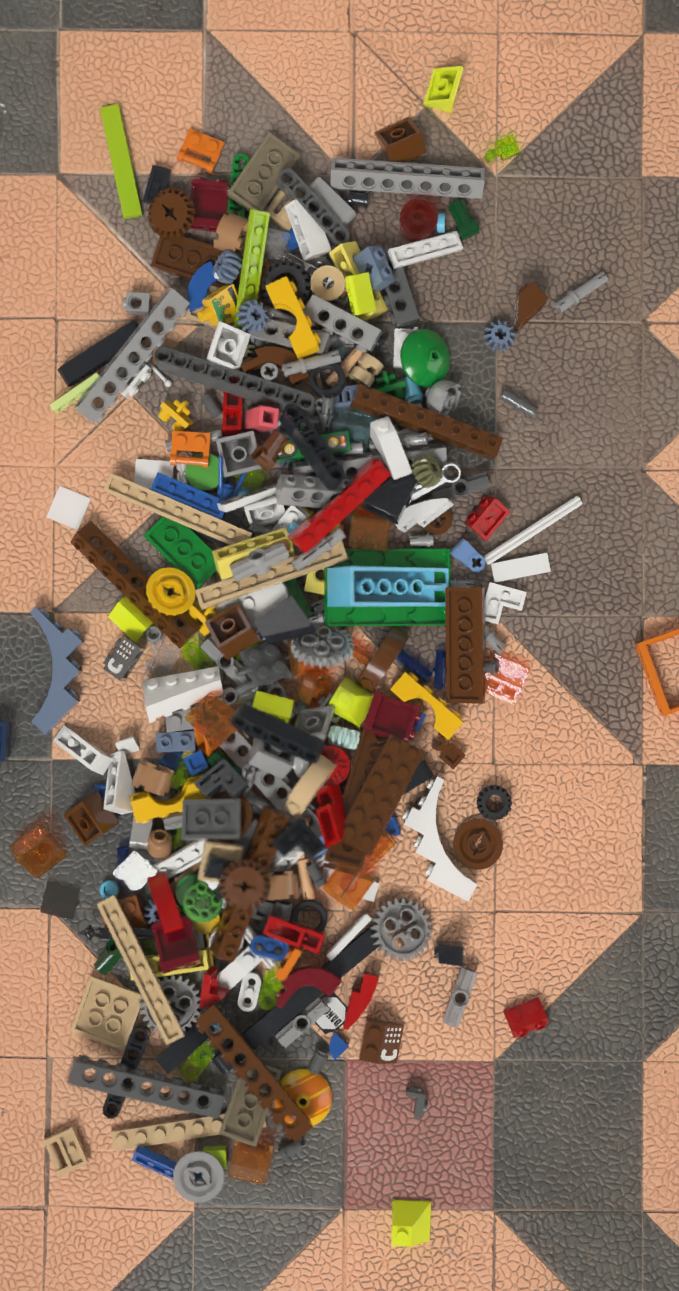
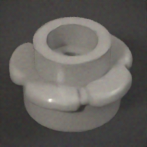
M151 626L147 629L145 638L148 639L150 644L160 643L164 638V633L156 626Z

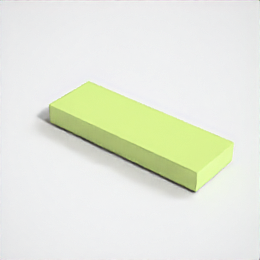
M96 372L50 404L52 410L58 414L80 399L97 379L98 373Z

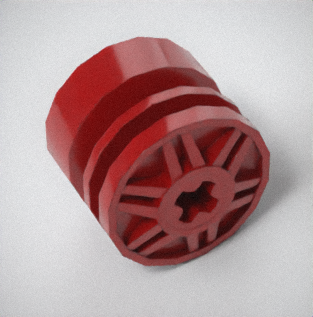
M325 745L321 755L333 761L336 767L323 785H338L346 779L350 770V761L342 748L335 745Z

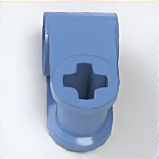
M462 538L450 551V554L460 563H463L470 571L478 573L484 569L485 559L465 539ZM473 559L475 561L480 560V568L478 566L472 567Z

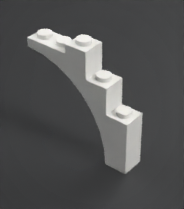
M436 776L435 779H430L426 787L429 789L427 795H422L418 802L420 808L417 809L412 806L411 809H406L402 817L404 819L403 824L423 834L422 837L418 836L414 847H416V853L434 862L433 865L430 864L425 872L428 875L427 881L469 902L477 884L463 875L452 864L439 840L436 826V806L444 779Z

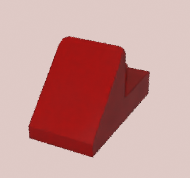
M211 966L204 973L199 1009L212 1005L229 992V989L217 986L219 982L217 967Z

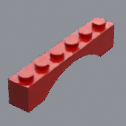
M371 458L357 471L354 478L334 500L317 514L301 523L287 537L301 552L307 554L391 475L380 460Z

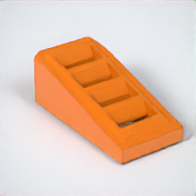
M195 722L193 725L196 747L210 758L216 751L220 750L211 733Z

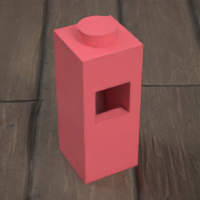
M258 406L247 410L244 430L263 433L276 429L279 409Z

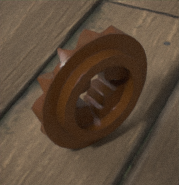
M449 509L438 516L439 518H445L439 522V528H437L435 522H430L424 529L435 535L447 532L452 524V515Z

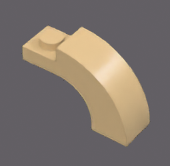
M321 755L318 762L312 764L297 783L283 809L296 819L301 818L316 793L329 779L336 765Z

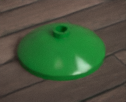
M429 329L416 330L405 338L401 347L400 359L406 376L413 383L422 387H431L434 383L444 380L450 368V353L443 338Z

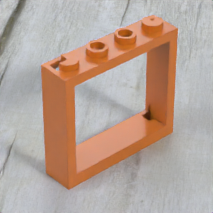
M679 628L634 644L660 716H666L679 711V703L668 706L647 646L679 635Z

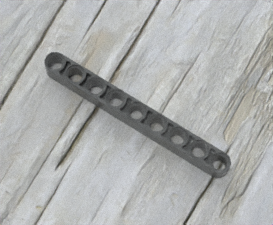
M159 347L154 353L157 368L163 372L284 411L288 404H296L307 418L312 417L315 413V399L311 394L168 347Z

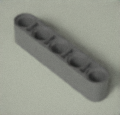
M292 169L282 170L276 182L291 201L298 200L324 230L329 242L333 246L337 247L341 243H346L349 239L347 228ZM287 175L291 182H283L282 176ZM301 190L304 193V197L299 198L295 191ZM309 204H314L317 207V212L310 211ZM322 218H327L330 221L329 227L323 225ZM336 232L343 235V241L336 239Z

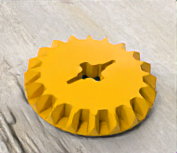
M169 567L159 569L150 576L146 585L148 602L159 613H164L166 616L183 614L194 603L196 595L195 586L190 577L179 569ZM173 589L174 594L168 596V591L166 590Z

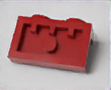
M487 495L480 500L478 507L467 516L464 524L484 541H487L509 515L510 511L497 498Z

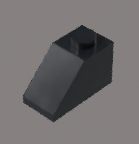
M438 941V946H434V958H438V963L463 966V945L461 941Z

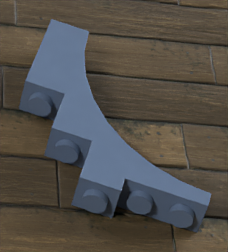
M34 607L30 614L40 624L47 637L52 654L53 671L48 696L42 708L31 722L47 735L80 702L77 699L79 695L71 688L68 690L67 687L82 673L79 669L81 665L72 658L70 660L69 658L84 641L81 639L83 635L77 629L67 628L63 632L64 627L57 621L52 622L48 618L50 614L43 607L41 609Z

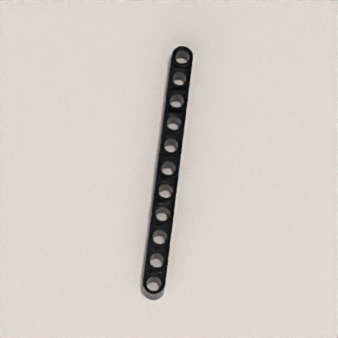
M368 927L344 947L332 961L329 960L322 967L333 971L342 978L380 946L379 944H373L377 940V938L371 937L372 934H375V931ZM304 986L297 989L282 1009L275 1005L240 1035L253 1051L256 1050L324 992L314 986ZM230 1042L226 1047H231L234 1042ZM220 1051L211 1061L225 1075L234 1067L230 1062L227 1064L221 1058L220 1054L222 1052ZM238 1053L235 1056V1060L239 1063L246 1058L243 1053Z

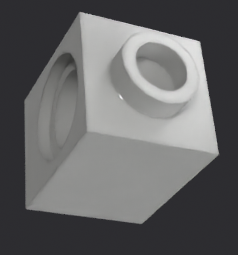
M127 292V296L123 298V309H126L128 315L146 316L151 310L152 297L150 293ZM136 300L142 301L141 306L138 308L132 307L133 302Z

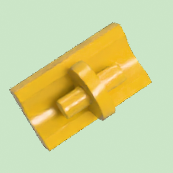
M177 399L174 403L170 400L161 403L160 407L162 409L158 417L164 422H168L173 417L176 420L172 426L174 431H184L195 423L188 417L191 411L187 408L189 405L187 400L182 403Z
M197 600L189 608L187 614L194 621L199 619L203 623L199 631L206 636L210 632L205 621L218 614L215 611L218 605L202 610Z

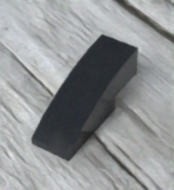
M196 1023L186 1030L184 1037L174 1041L157 1056L156 1060L168 1074L209 1038L206 1032L201 1033L195 1026Z

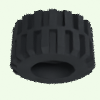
M281 261L277 265H272L271 269L266 271L267 275L263 277L264 285H262V289L265 291L263 294L268 299L269 304L273 305L266 285L281 279L285 275H292L297 280L296 298H301L304 306L307 304L306 301L310 300V292H312L310 274L302 266L290 261Z

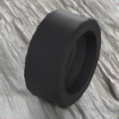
M338 363L314 368L309 372L311 389L320 398H322L323 394H331L337 397L345 388V374ZM326 369L334 370L339 378L337 385L329 390L319 388L316 383L318 373Z
M303 900L299 902L292 911L291 921L299 923L298 914L306 907H313L317 909L321 917L319 925L314 929L323 932L327 925L328 917L324 906L316 900Z

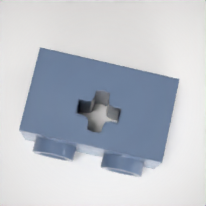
M368 246L353 257L360 274L369 272L373 292H380L395 281L381 246Z
M194 731L156 733L157 753L197 750Z

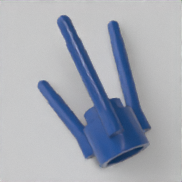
M221 455L219 456L218 463L219 487L217 494L218 498L228 500L238 496L239 489L247 472L242 473L236 488L233 489L234 485L227 484L228 477L224 476L223 478Z

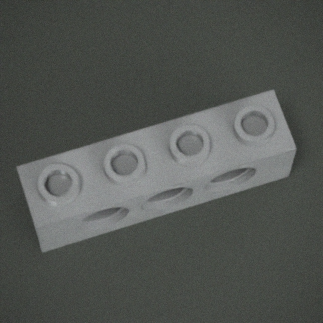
M312 295L303 312L305 316L309 315L314 327L318 324L323 327L322 331L329 333L331 336L335 333L340 336L339 340L347 344L350 341L357 345L356 349L364 353L367 350L373 351L382 334V331L377 327L315 295ZM329 312V319L321 321V313ZM341 320L346 321L345 329L338 330L337 323ZM357 329L363 330V336L360 339L354 338V332Z
M269 318L265 321L267 326L262 328L260 332L254 331L250 333L251 344L255 346H275L295 354L288 338L295 331L296 325ZM311 329L312 333L316 332L321 343L318 344L320 351L304 358L328 353L331 345L330 334L322 330L316 331Z
M280 474L275 490L277 505L324 508L344 490L351 480L343 479L337 489L329 490L318 477Z

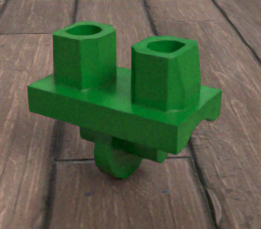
M386 370L382 371V377L376 378L377 384H383L370 388L385 394L386 392L393 391L394 397L400 399L405 397L404 387H406L403 378L390 381L396 379L395 374L387 375Z

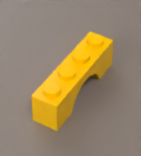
M286 276L266 285L274 308L288 310L297 319L295 331L289 337L297 358H304L320 351L318 344L321 343L316 332L312 333L310 327L313 324L309 315L305 316L302 311L305 307L301 298L297 299L295 296L297 289L294 282H289Z
M404 672L389 690L403 702L417 698L429 703L435 715L433 728L449 740L463 724L460 720L462 716L455 710L452 712L446 708L448 704L440 697L438 699L434 698L431 695L433 691L425 684L423 687L417 683L419 679L414 674Z
M203 774L184 779L182 790L170 799H157L148 791L129 795L136 823H147L156 817L164 818L169 816L170 813L182 812L183 800H206L207 798L194 784Z

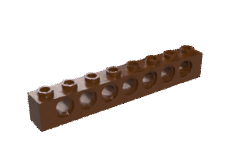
M359 384L356 388L350 404V408L380 419L388 416L393 424L417 433L426 432L428 437L489 460H493L498 455L503 437Z
M92 521L75 533L70 542L75 549L80 551L104 577L111 581L173 644L181 649L195 636L201 627L186 612L176 616H166V614L159 613L156 608H153V605L148 602V596L146 595V585L149 577Z
M264 805L244 860H252L259 863L267 873L277 851L271 842L284 832L289 819L282 810ZM243 881L240 885L243 891H246L248 887H252L247 885V881ZM226 904L210 946V951L216 958L234 962L254 909L240 911Z
M215 1003L196 1017L197 1023L195 1026L201 1033L206 1032L210 1037L207 1039L214 1049L216 1047L219 1048L222 1052L220 1054L221 1058L227 1064L230 1062L233 1065L234 1069L232 1071L239 1079L243 1078L246 1081L245 1087L251 1094L255 1092L259 1097L258 1103L264 1110L266 1108L269 1109L272 1113L270 1115L271 1119L276 1125L279 1123L284 1128L282 1132L289 1140L292 1138L295 1142L298 1141L314 1127L311 1120ZM219 1023L221 1030L219 1032H212L210 1025ZM225 1038L233 1040L234 1043L231 1047L223 1046L222 1042ZM238 1053H243L246 1059L244 1062L239 1063L235 1060V1056ZM249 1069H256L258 1075L254 1078L247 1075ZM262 1084H269L271 1089L269 1092L263 1093L260 1091V1086ZM275 1099L283 1101V1105L280 1108L273 1107L272 1103ZM288 1114H293L296 1119L292 1123H287L285 1117Z

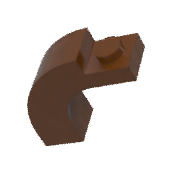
M275 346L261 347L255 349L256 358L249 357L243 360L241 370L249 374L262 368L266 363H273L282 370V364L298 361V358L295 354L284 348ZM307 371L303 374L300 372L288 375L287 378L291 387H294L309 380V374Z
M393 626L356 684L372 694L410 636Z

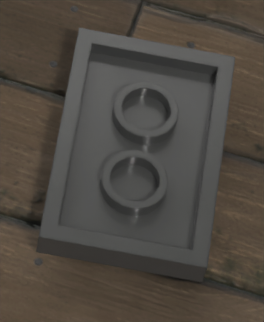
M183 800L182 840L241 839L242 800Z

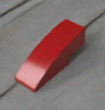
M224 392L223 436L241 434L243 398Z
M328 785L316 793L320 806L316 810L326 847H330L343 840L345 816L340 785Z
M166 873L147 878L164 933L184 928Z
M273 915L269 916L263 932L267 936L298 948L302 947L319 954L326 937L324 932Z
M364 971L360 990L352 988L343 1025L344 1030H348L367 1008L376 990L379 974Z

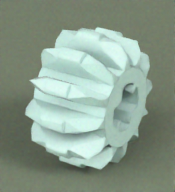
M335 725L331 726L327 736L329 744L353 750L357 748L360 741V733L357 730Z

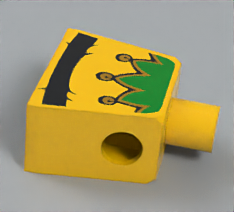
M234 284L223 285L202 300L204 309L197 312V316L202 323L209 320L211 326H217L218 322L225 324L234 322L238 298Z

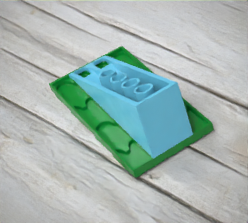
M345 549L349 560L324 568V626H446L445 588L450 587V549Z

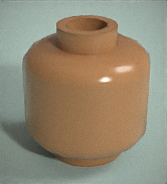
M162 829L152 831L147 838L149 854L156 858H164L171 853L173 847L171 834Z

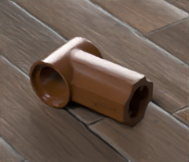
M274 430L263 446H259L253 451L251 459L265 471H269L275 466L277 462L276 457L288 442L287 438Z

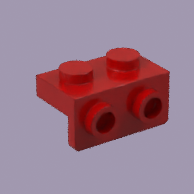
M539 997L503 1011L514 1038L525 1037L528 1035V1032L535 1029L537 1031L542 1030L549 1024Z

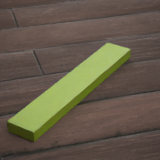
M119 104L101 107L100 111L123 218L125 220L143 216Z
M250 209L235 315L240 312L238 307L243 305L245 301L258 300L270 217L269 212ZM235 316L234 327L242 328V323L237 324L240 318Z

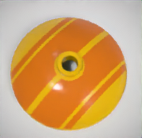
M296 1069L282 1077L279 1083L311 1120L313 1126L321 1122L327 1116L332 1104V1092L326 1079L321 1074H314L308 1069ZM301 1098H304L307 1102L305 1104H301L299 1100ZM281 1099L274 1100L276 1108H280L283 1105ZM288 1114L285 1117L287 1123H292L296 1119L293 1114Z

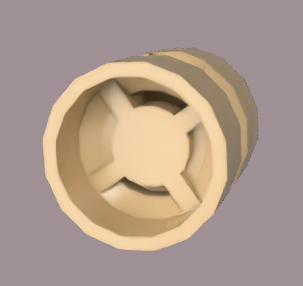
M363 353L358 360L359 365L353 367L349 376L356 383L371 387L375 381L374 376L379 375L384 365L370 354Z

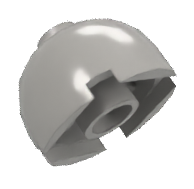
M440 380L434 383L432 387L427 389L425 394L428 409L450 417L447 414L450 409L453 412L456 409L461 396V391L458 388L461 386L449 380Z

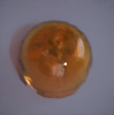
M317 670L302 674L296 682V692L300 702L308 708H317L319 706L317 702L324 695L327 697L331 690L333 681L330 679L332 677Z

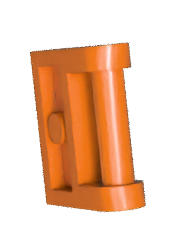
M189 128L181 150L178 153L177 161L182 163L185 161L213 174L225 142ZM188 150L211 159L210 163L188 155Z
M172 431L170 465H202L203 468H209L211 433ZM178 450L203 452V458L178 456Z
M290 948L284 958L288 961L286 964L280 965L276 971V978L278 980L287 978L304 948Z

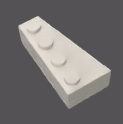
M219 666L142 680L149 723L156 721V718L162 715L168 717L172 715L173 711L181 708L183 710L190 709L195 703L203 704L214 700L223 693Z

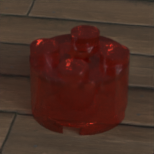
M412 199L402 207L399 217V229L402 235L411 242L431 238L436 231L438 222L436 208L427 200ZM415 219H417V220H420V219H421L422 222H421V223H419V222L416 223V222H415Z

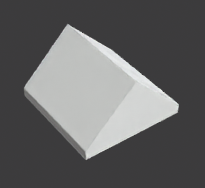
M218 322L207 359L210 362L239 371L251 334L223 322Z
M276 495L244 506L249 524L254 523L260 526L278 522L286 512L284 505H277Z

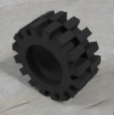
M490 785L479 792L476 800L477 808L485 818L501 820L511 811V796L506 789L497 785ZM492 795L499 796L502 801L501 807L497 810H491L487 806V800Z

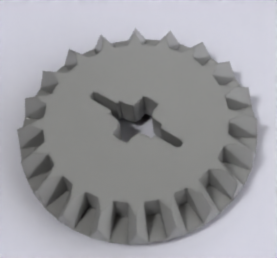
M199 1150L184 1155L178 1161L174 1169L173 1181L176 1190L183 1198L191 1202L202 1203L213 1199L220 1192L224 1182V1172L220 1161L215 1156ZM196 1172L198 1174L202 1172V1178L204 1180H195L196 1175L194 1173Z

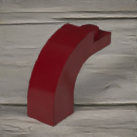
M312 965L297 968L290 972L286 979L281 981V984L286 988H281L275 995V998H277L275 1005L282 1009L292 994L304 986H314L331 997L341 984L342 978L333 971L321 966Z

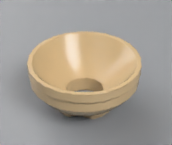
M322 266L311 277V290L315 296L325 301L335 300L344 291L345 278L336 267ZM326 277L334 280V286L331 289H326L323 286V280Z

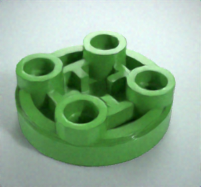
M199 453L193 457L203 458V453ZM210 454L209 468H203L202 465L186 466V477L192 487L204 492L219 487V458Z
M199 882L186 891L183 898V909L191 920L206 923L218 916L222 908L223 899L216 898L214 895L216 890H212L205 882Z

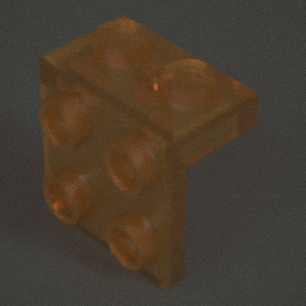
M209 693L185 715L186 721L206 737L209 746L214 750L222 745L232 733L238 730L231 724V718L235 710L214 693Z

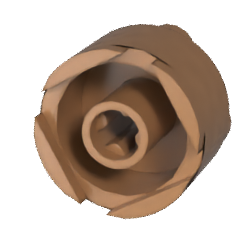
M227 212V215L224 214L217 227L216 234H218V240L214 239V248L221 251L230 250L242 257L249 219L231 212Z
M141 759L131 785L137 788L141 786L145 791L168 797L175 777V770Z
M282 871L280 876H274V872L268 873L271 882L268 900L290 899L291 894H294L295 898H299L297 874H294L293 871Z

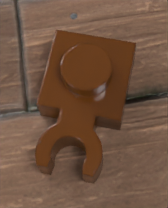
M438 736L442 743L441 746L436 747L432 743L431 747L436 751H441L442 753L439 755V758L454 769L466 755L452 742L447 746L444 738Z

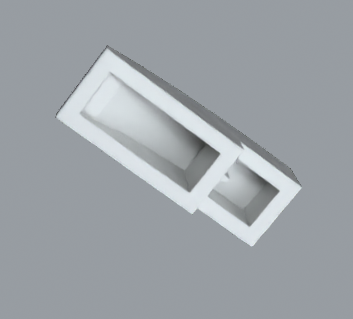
M441 498L411 505L405 509L398 524L395 525L404 533L417 523L425 527L451 508L454 503L448 498Z

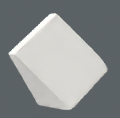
M135 736L115 743L117 749L124 751L125 755L140 749Z

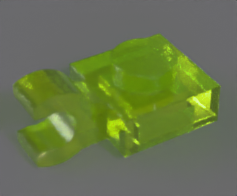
M513 134L496 141L494 144L496 148L487 151L484 157L487 163L498 157L505 161L519 155L520 150Z
M256 471L247 472L241 486L250 491L260 489L266 476ZM242 474L233 475V476L236 477V478H238V479H240V477H241Z
M177 769L176 774L172 775L170 781L172 782V788L179 790L182 786H185L186 780L189 777L186 775V770Z

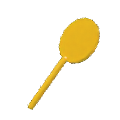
M219 914L215 919L206 923L191 920L193 928L198 933L206 934L210 967H214V962L208 940L210 933L220 923Z

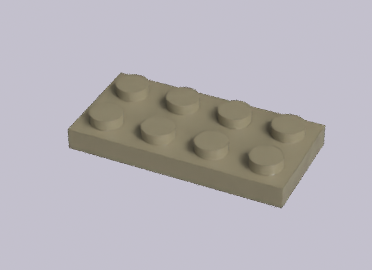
M269 132L227 193V196L248 211L250 209L263 211L278 189L276 182L278 175L284 169H291L300 154Z
M266 1065L279 1081L282 1071ZM254 1068L249 1069L247 1075L254 1078L258 1075V1071ZM238 1078L219 1134L256 1147L269 1109L266 1108L264 1110L258 1103L259 1097L255 1092L251 1094L245 1087L246 1081L243 1078ZM262 1084L260 1086V1091L263 1093H267L271 1089L269 1084Z

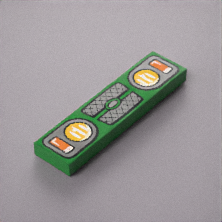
M349 431L320 435L332 454L351 451ZM290 439L276 458L277 462L301 459L304 456L292 439Z

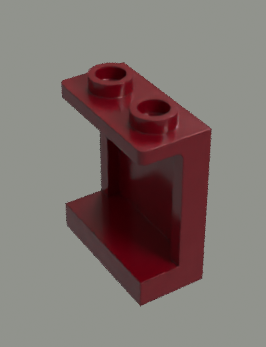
M204 177L191 179L190 198L195 206V218L190 229L216 232L221 218L224 214L227 215L229 201L227 193L230 190V184L222 179H216L215 181H209Z
M375 691L363 726L364 731L386 738L391 734L409 743L410 739L414 740L417 730L414 729L416 721H420L422 711H420L419 704L412 705L383 696L382 692Z
M180 914L184 928L166 934L160 920L155 921V924L151 925L163 974L201 964L191 919L185 916V914Z

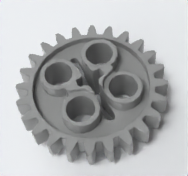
M316 623L314 627L316 629L315 633L295 637L291 640V653H294V658H298V662L304 661V665L310 663L311 668L318 665L319 669L322 666H326L329 669L330 665L337 667V663L343 665L344 660L349 661V657H352L354 652L351 634H346V630L340 631V627H327L324 624L319 626Z
M397 898L393 899L392 903L390 901L385 902L386 907L381 905L379 907L381 912L377 911L374 913L378 918L371 920L375 923V926L370 927L371 930L375 931V934H372L371 937L377 938L373 944L380 945L378 952L385 950L384 957L391 954V960H395L397 957L398 962H401L404 958L406 961H410L411 956L413 959L418 958L417 953H424L421 947L428 948V944L425 941L432 939L427 934L433 932V930L427 927L432 924V922H426L429 915L422 914L425 908L418 909L419 903L412 905V899L406 903L405 898H401L399 902ZM403 912L408 914L407 922L402 919ZM387 920L392 923L391 930H388L385 926ZM413 921L416 922L415 925L403 930L402 933L395 934L389 939L387 938V935L399 930ZM412 929L417 932L416 939L411 936ZM395 938H398L401 941L400 948H397L395 946Z
M174 974L170 975V978L163 976L162 980L156 977L163 991L166 988L173 989L170 995H165L170 1004L174 1002L176 1008L185 1011V1014H182L171 1006L174 1014L178 1015L177 1020L183 1032L186 1033L185 1027L191 1028L190 1022H197L195 1015L201 1014L197 1010L200 1005L198 1001L201 998V995H196L200 992L199 989H193L195 986L194 982L188 984V977L182 980L181 974L177 978L174 977ZM182 998L189 999L186 1005L179 1004ZM141 1001L139 1005L144 1008L140 1009V1014H145L142 1020L148 1021L147 1027L153 1026L152 1030L155 1033L158 1027L145 1001Z

